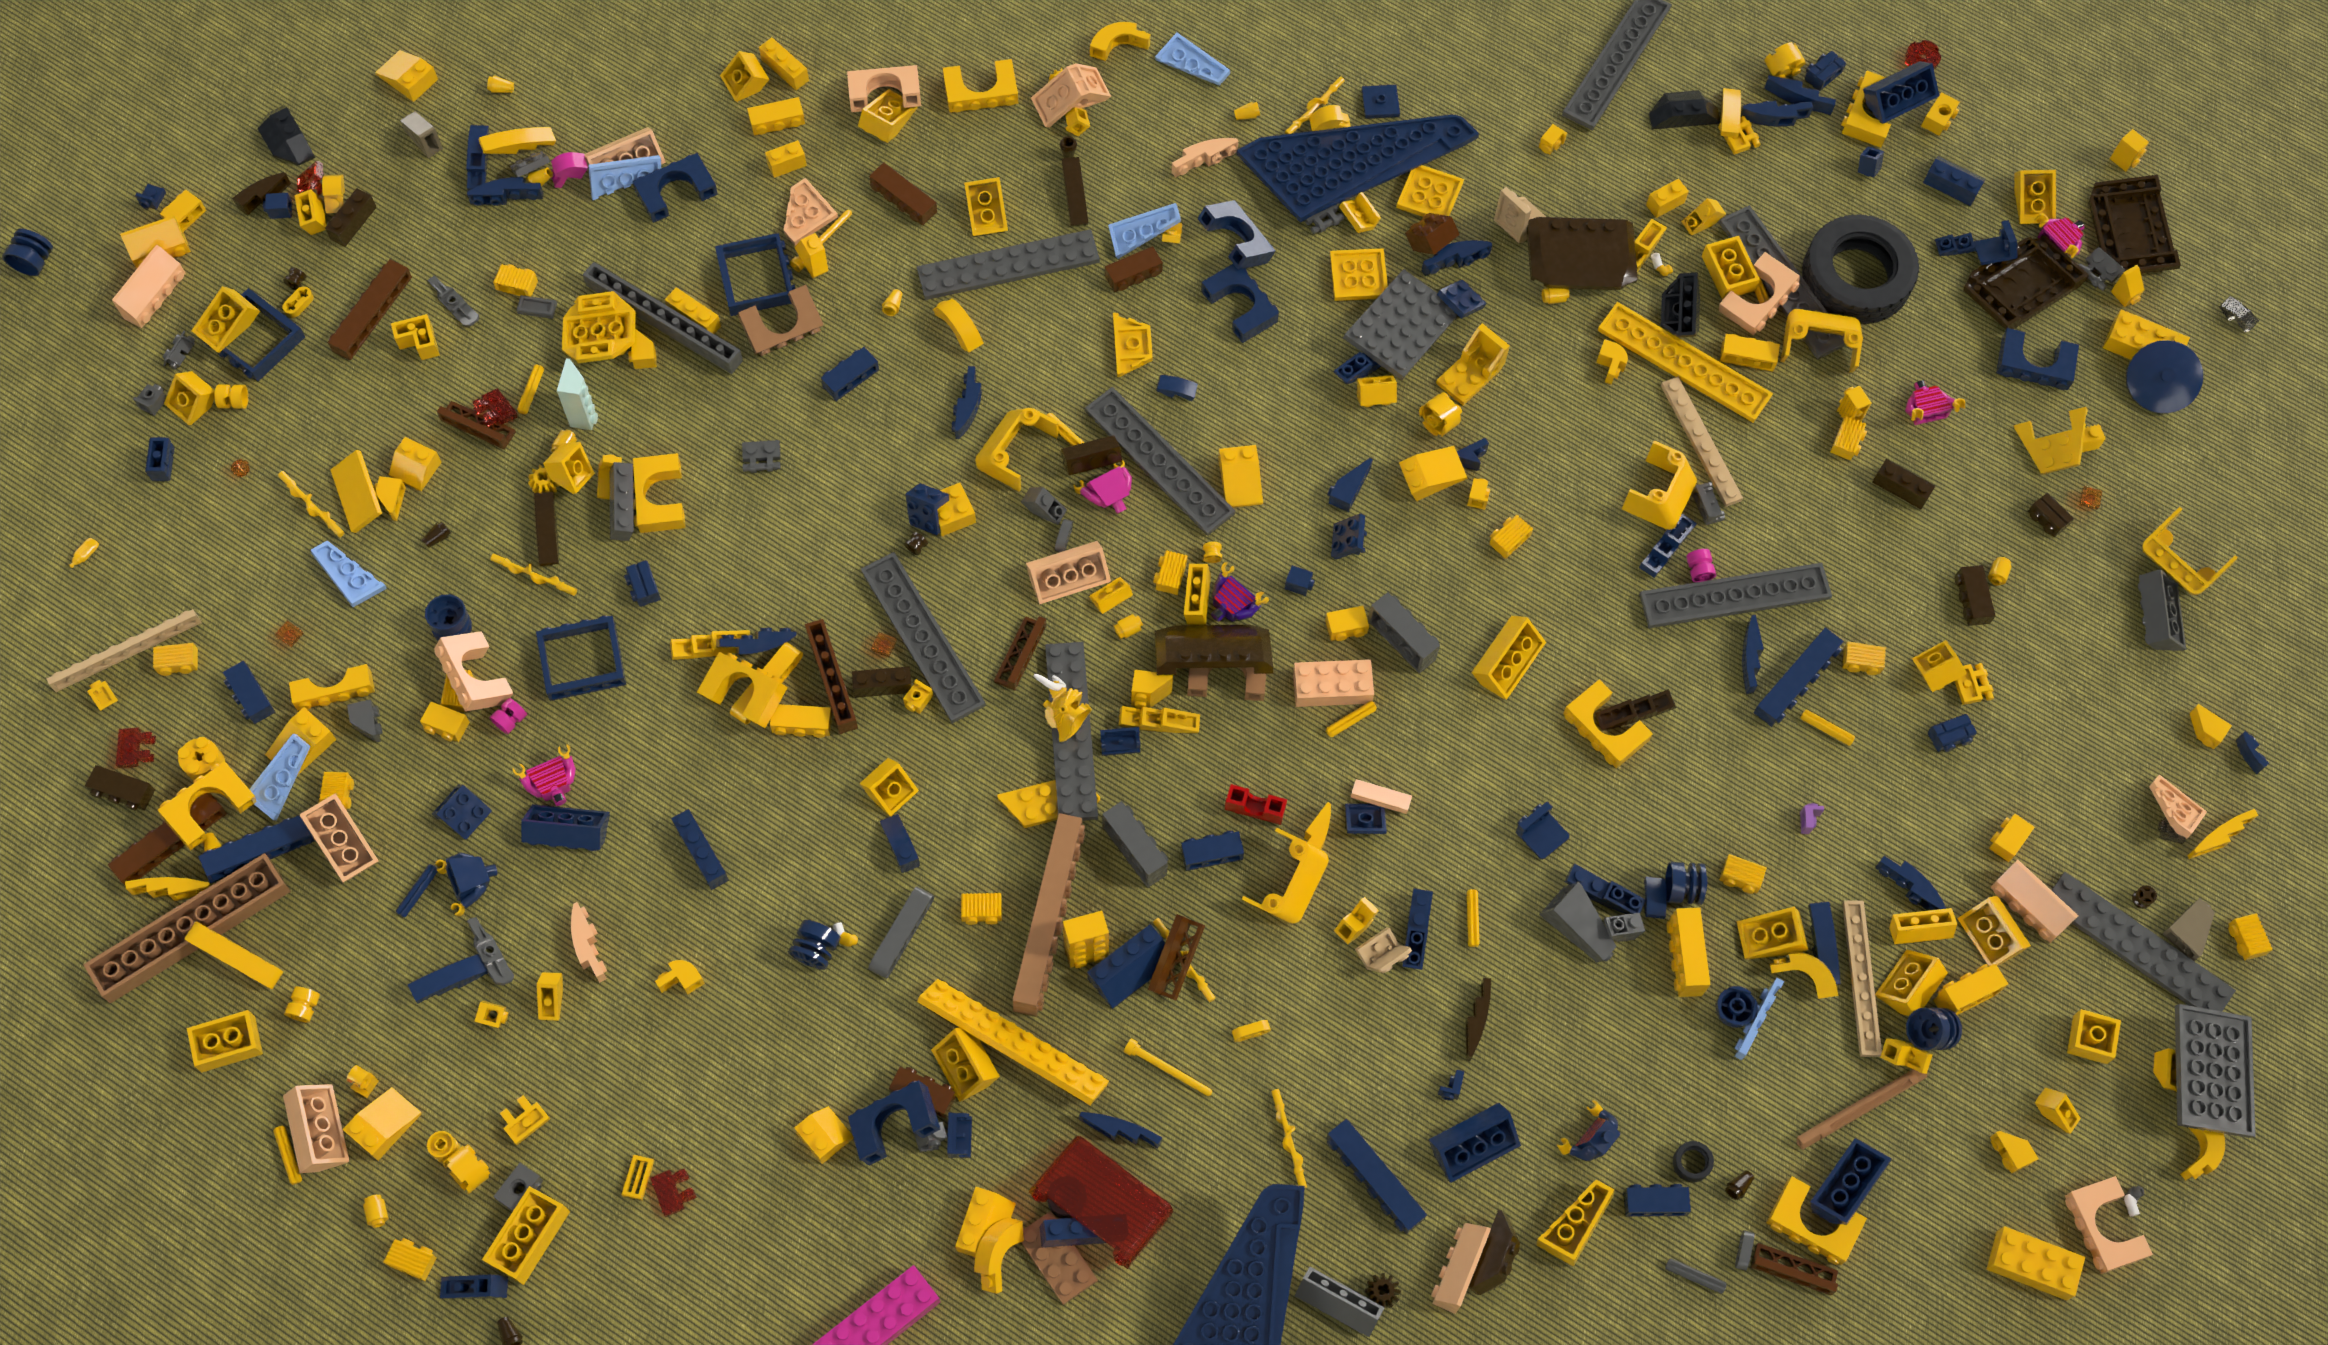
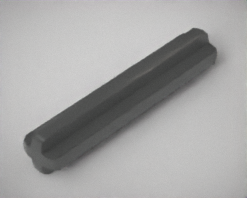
M1672 1258L1667 1261L1666 1270L1720 1294L1725 1291L1726 1282Z

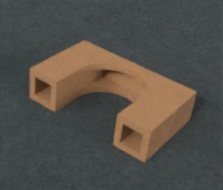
M806 285L788 292L797 320L794 328L787 333L777 334L768 330L763 324L756 306L738 312V318L755 355L759 353L760 356L766 355L771 352V348L777 347V349L787 346V342L790 340L797 342L803 339V335L807 333L813 335L821 331L820 328L823 327V322Z
M1254 667L1240 668L1246 679L1245 700L1264 701L1266 674H1254ZM1189 668L1187 696H1207L1208 675L1213 668Z

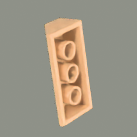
M649 127L584 154L587 165L656 155L660 156L661 164L666 163L654 133Z
M156 245L112 301L125 320L142 328L150 321L151 316L161 307L162 302L172 293L174 287L183 279L186 273L178 261L160 246Z
M1098 541L1026 563L1030 581L1039 604L1111 582L1103 548Z
M2019 860L1991 886L1999 898L2004 899L2014 912L2023 917L2026 924L2035 928L2040 937L2049 943L2078 917L2068 905Z
M333 1085L295 1086L284 1094L283 1098L299 1172H320L348 1163L349 1156Z
M1465 1223L1462 1228L1458 1227L1454 1239L1457 1240L1455 1247H1450L1446 1258L1450 1259L1447 1267L1443 1265L1439 1277L1442 1278L1440 1285H1435L1431 1297H1434L1432 1304L1456 1314L1461 1307L1491 1228Z

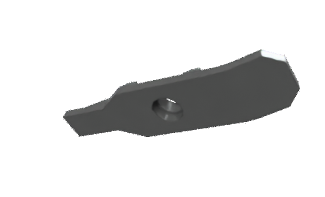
M435 275L427 280L437 291L438 300L464 327L472 326L479 320V314L452 287L445 286Z
M477 917L467 920L474 934L473 945L495 984L502 986L512 982L514 974L508 967L493 936L485 932ZM490 948L493 950V952L488 953L486 949Z

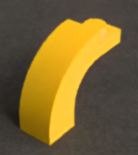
M1117 22L1107 25L1094 36L1090 44V56L1106 61L1110 51L1121 44H1130L1148 50L1151 34L1137 30V24L1132 22Z
M954 299L942 301L933 309L934 314L950 326L963 350L971 352L984 344L973 321Z
M1789 952V961H1786V958H1778L1773 960L1774 963H1770L1771 973L1800 970L1807 973L1815 983L1818 999L1838 996L1836 982L1831 971L1822 961L1812 955L1801 952Z
M2189 1128L2199 1141L2200 1153L2197 1160L2180 1174L2185 1181L2191 1177L2197 1179L2203 1173L2207 1175L2218 1167L2225 1152V1137L2223 1133Z
M1012 1218L1002 1219L992 1225L981 1239L975 1256L974 1272L981 1273L982 1290L996 1294L1002 1292V1260L1011 1246L1024 1241L1023 1221Z

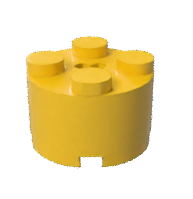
M1792 42L1776 48V53L1773 55L1768 54L1764 60L1772 76L1780 78L1798 75L1801 72L1800 68L1806 64L1796 43L1793 45Z
M1445 392L1436 395L1419 409V416L1424 418L1422 422L1424 427L1435 436L1441 435L1440 437H1443L1461 422V407L1455 404Z
M205 737L190 740L178 750L179 765L193 781L199 776H205L209 773L214 765L225 761L222 752L212 741Z
M469 1144L465 1147L461 1146L442 1162L445 1168L448 1167L451 1170L449 1174L464 1191H467V1194H470L486 1181L490 1174L488 1171L489 1167L482 1159L477 1160L476 1153Z

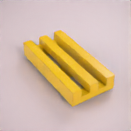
M633 1155L621 1194L623 1197L643 1201L654 1159ZM637 1161H641L632 1191L628 1192ZM645 1162H647L648 1164L645 1170L639 1194H636L642 1176V1172L645 1166Z

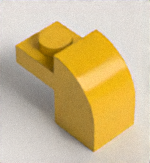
M1338 105L1321 107L1309 116L1312 131L1351 127L1348 114L1342 113Z
M324 175L322 190L326 213H337L344 204L343 175Z
M1604 339L1596 363L1610 367L1605 383L1612 385L1613 379H1618L1620 371L1624 372L1628 356L1621 345Z
M1364 897L1353 911L1340 921L1334 932L1349 944L1370 926L1379 910Z
M675 960L668 963L671 971L660 974L655 981L661 993L680 982L687 995L705 984L694 965L684 960Z
M1886 1039L1880 1058L1894 1065L1907 1066L1920 1073L1927 1074L1933 1054L1914 1047L1912 1043L1906 1041Z

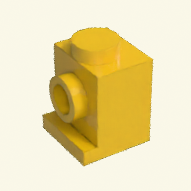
M1073 107L1065 114L1068 125L1066 131L1079 137L1090 127L1086 110Z
M1552 124L1541 137L1539 148L1544 153L1550 155L1554 150L1557 151L1561 144L1565 143L1567 132Z
M1473 479L1467 506L1486 509L1490 489L1487 488L1488 481L1486 479Z
M916 679L911 689L903 698L904 706L909 711H916L920 714L933 697L932 689Z
M481 1001L474 1022L499 1028L501 1024H506L509 1012H505L506 1007ZM491 1011L497 1012L496 1018L490 1016Z

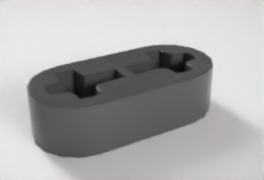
M1063 520L1055 544L1056 552L1066 551L1073 528V521Z
M1743 1230L1735 1268L1747 1270L1755 1233Z

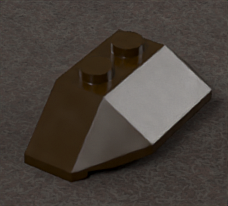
M1502 1210L1497 1211L1468 1286L1476 1295L1484 1294L1502 1286L1507 1276L1511 1273L1514 1257L1519 1252V1239L1510 1219Z

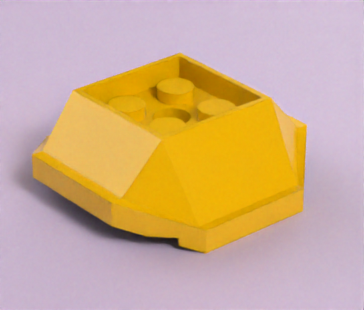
M614 291L578 296L574 302L575 304L563 317L562 351L577 363L614 359L619 355H624L628 348L635 344L636 312Z

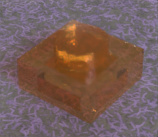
M2084 486L2081 490L2079 505L2098 510L2102 491Z
M287 620L276 632L275 636L292 648L304 633Z
M879 632L871 650L889 658L897 643V639Z

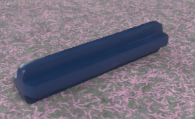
M431 864L426 867L396 909L398 915L401 917L408 915L437 874V867Z

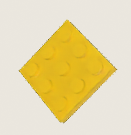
M1421 165L1411 170L1396 208L1422 217L1428 213L1450 216L1463 186L1464 179Z
M1384 248L1330 251L1334 301L1377 299L1388 287Z

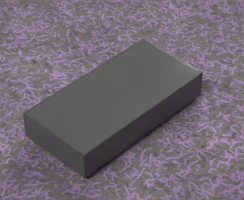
M521 295L516 311L517 314L553 319L557 301Z

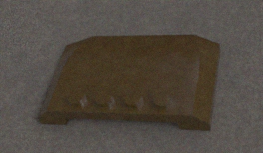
M2158 175L2095 182L2088 203L2099 247L2120 264L2125 271L2135 265L2139 266L2141 274L2180 269L2181 264L2178 252L2174 250L2160 195L2162 189Z
M1536 217L1529 219L1527 240L1530 280L1544 283L1543 286L1547 288L1621 290L1625 286L1637 282L1638 274L1632 222L1626 219Z
M2042 235L2038 239L2028 237L2018 242L2016 259L1985 264L1972 271L1963 291L2004 329H2015L2078 289L2087 280L2089 274L2049 238Z
M1250 624L1173 625L1155 631L1157 675H1176V668L1254 667V674H1273L1269 629Z

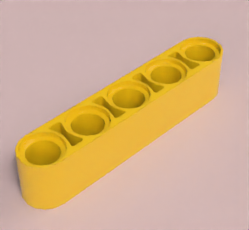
M786 642L763 670L768 672V677L771 678L772 675H775L784 682L801 661L803 652ZM753 682L730 710V715L745 725L751 722L743 717L742 714L753 696Z
M195 921L184 938L191 944L270 989L274 988L284 971L197 921Z

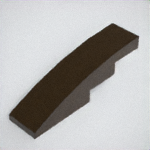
M1079 157L1062 158L1070 226L1088 225Z
M554 492L534 493L539 565L559 564Z
M1669 689L1652 696L1648 694L1633 701L1629 699L1596 712L1595 715L1601 730L1605 731L1676 709V705Z
M1483 978L1481 982V997H1476L1473 1002V1017H1468L1465 1022L1466 1061H1471L1487 1021L1491 999V978Z

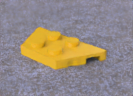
M1113 313L1117 377H1121L1153 361L1151 329L1148 324L1139 323L1132 318L1125 319L1120 317L1118 313Z
M1056 780L997 795L998 801L1007 807L1008 811L1018 819V822L1024 828L1058 819Z

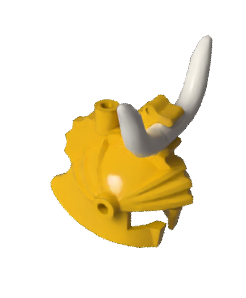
M1034 674L1033 676L1040 683L1049 688L1053 698L1052 703L1046 700L1043 704L1046 708L1045 718L1047 724L1051 728H1057L1059 742H1064L1078 731L1092 709L1087 703L1085 705L1081 703L1079 706L1082 692L1072 688L1067 691L1066 684L1057 676H1052V682L1041 675Z

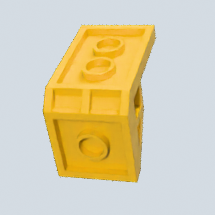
M1482 323L1464 347L1461 358L1437 379L1436 384L1464 406L1499 373L1506 362L1510 345Z

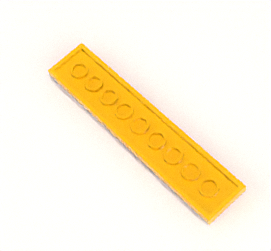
M1619 302L1614 305L1598 327L1597 331L1671 375L1679 377L1681 381L1752 423L1755 422L1773 395L1772 392L1682 339L1677 338Z
M937 979L918 998L917 1002L1090 1106L1109 1083V1080L1105 1079L1102 1075L1093 1072L1084 1064L1078 1063L1068 1057L1067 1054L1051 1047L1050 1044L1041 1041L1032 1033L1026 1032L1015 1023L1004 1019L998 1013L989 1010L981 1003L969 998L963 992L957 991L944 981Z

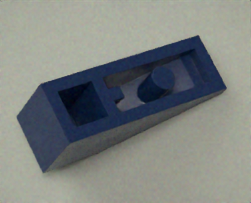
M1367 459L1337 480L1335 486L1331 485L1327 494L1329 496L1328 504L1349 512L1372 467L1373 459Z
M896 814L881 820L880 824L901 873L919 867V858L899 815Z
M469 1275L441 1277L440 1298H507L508 1276Z

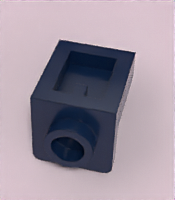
M147 184L143 193H136L135 197L142 207L157 210L166 191L164 188Z
M1456 1070L1455 1075L1450 1076L1448 1087L1451 1088L1440 1086L1438 1095L1448 1101L1458 1100L1465 1071Z

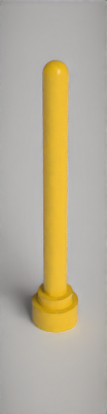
M846 210L819 237L822 244L852 215L851 210ZM795 256L789 262L790 266L797 272H800L805 267L799 256Z
M1131 1038L1123 1051L1127 1055H1137L1204 1095H1212V1090L1209 1087L1140 1048L1141 1046L1138 1044V1041Z

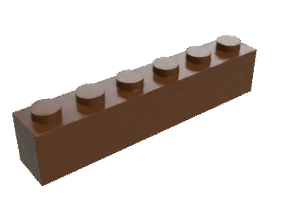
M391 259L382 266L380 273L371 281L368 289L361 294L360 300L350 309V313L345 320L341 321L336 332L330 336L327 343L332 352L350 361L411 280L412 276L407 267Z
M821 619L805 624L806 632L839 734L858 729L856 717L824 620Z
M211 793L198 797L193 802L190 810V816L203 831L228 814ZM163 821L162 825L155 830L149 831L143 839L133 843L123 854L114 857L108 866L125 885V881L138 880L185 846V844L167 823Z

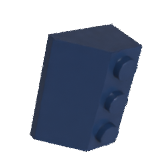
M1937 156L1923 183L1971 206L1986 179Z

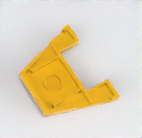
M2086 407L2069 411L2072 430L2035 439L2031 421L2014 425V429L2041 474L2080 466L2083 433L2086 426L2085 419L2088 412Z

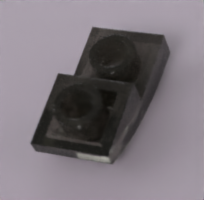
M2231 296L2219 306L2229 321L2235 319L2245 333L2250 331L2259 322L2245 305Z

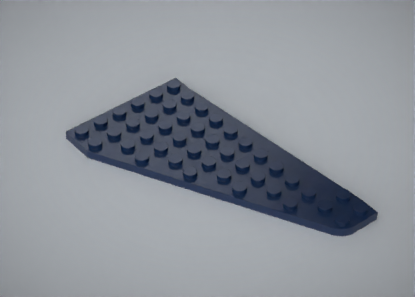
M1443 115L1260 137L1238 149L1237 156L1301 223L1309 217L1350 199L1361 192H1365L1469 144L1479 137V133L1463 117Z
M1271 1184L1261 1191L1173 1345H1281L1303 1213L1305 1186Z

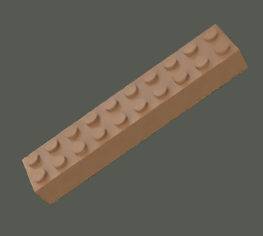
M1061 813L1058 815L1012 1000L1013 1011L1037 1017L1038 1011L1043 1010L1045 1001L1043 992L1048 990V973H1052L1054 956L1052 954L1056 955L1057 935L1061 936L1063 928V918L1061 917L1066 916V898L1070 899L1071 880L1075 879L1076 862H1079L1080 847L1085 838V825H1082V818Z
M264 853L83 965L101 996L109 1003H112L198 950L197 946L184 939L195 921L222 935L291 891L271 859Z

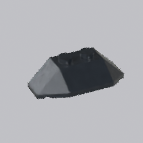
M1699 90L1664 93L1649 113L1652 130L1721 123L1718 108Z
M283 105L268 112L258 127V131L272 155L285 161L294 162L297 165L314 159L315 155L288 108Z
M1698 272L1680 273L1676 280L1662 293L1661 327L1677 338L1695 337L1699 331L1700 318Z

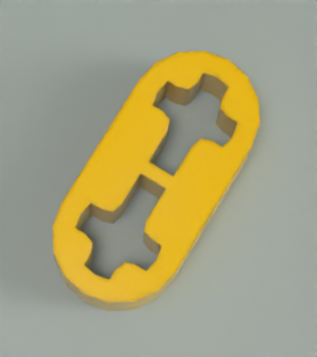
M299 287L284 302L282 308L287 317L295 318L299 316L313 301V294L308 287Z
M1261 1020L1232 1030V1035L1235 1042H1241L1270 1032L1271 1029L1268 1020Z

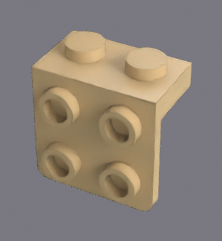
M1388 927L1355 949L1366 969L1379 973L1390 971L1393 968V964L1404 961L1409 957L1408 954L1412 952L1410 947L1399 945Z

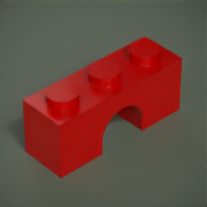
M1230 784L1225 802V810L1279 825L1282 824L1288 799L1268 794L1267 798L1256 797L1249 792L1250 789Z

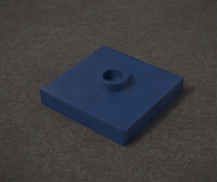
M1397 85L1362 86L1365 119L1400 117Z

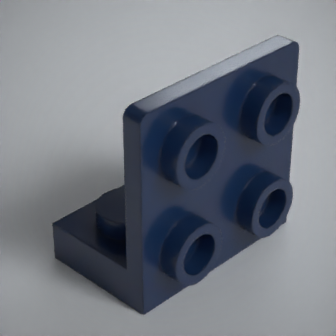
M2009 220L2001 222L1999 237L1974 241L1975 251L1981 265L2017 258V239Z
M458 784L434 810L432 815L436 819L443 820L463 839H467L492 810L463 784Z

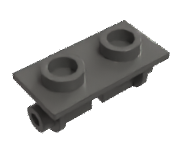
M183 331L181 335L177 334L172 342L174 344L172 349H167L162 357L164 359L163 366L169 363V367L176 370L186 358L180 352L188 354L195 345L193 337H185L186 331Z

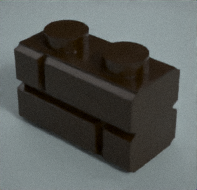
M2048 492L2028 510L2030 517L2034 521H2038L2043 526L2044 531L2053 537L2059 535L2075 519Z

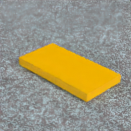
M355 450L330 469L350 530L353 533H357L382 514L362 453L359 450Z

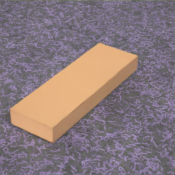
M1356 779L1350 798L1407 814L1412 796Z

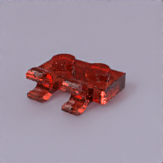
M315 161L298 176L297 192L302 193L310 189L312 191L316 189L318 196L323 193L322 184L320 183L324 176L323 163Z
M498 388L481 395V399L473 401L475 406L473 410L476 414H481L487 409L490 410L483 414L485 418L483 423L487 427L496 422L503 425L518 418L517 412Z
M139 728L119 729L116 766L118 768L138 767L139 761L154 762L155 754H150V750L140 751V743L155 744L156 736H152V732L141 733Z
M685 1168L675 1172L673 1175L671 1170H667L650 1178L665 1217L684 1210L683 1203L697 1198L692 1187L679 1194L676 1184L690 1179Z

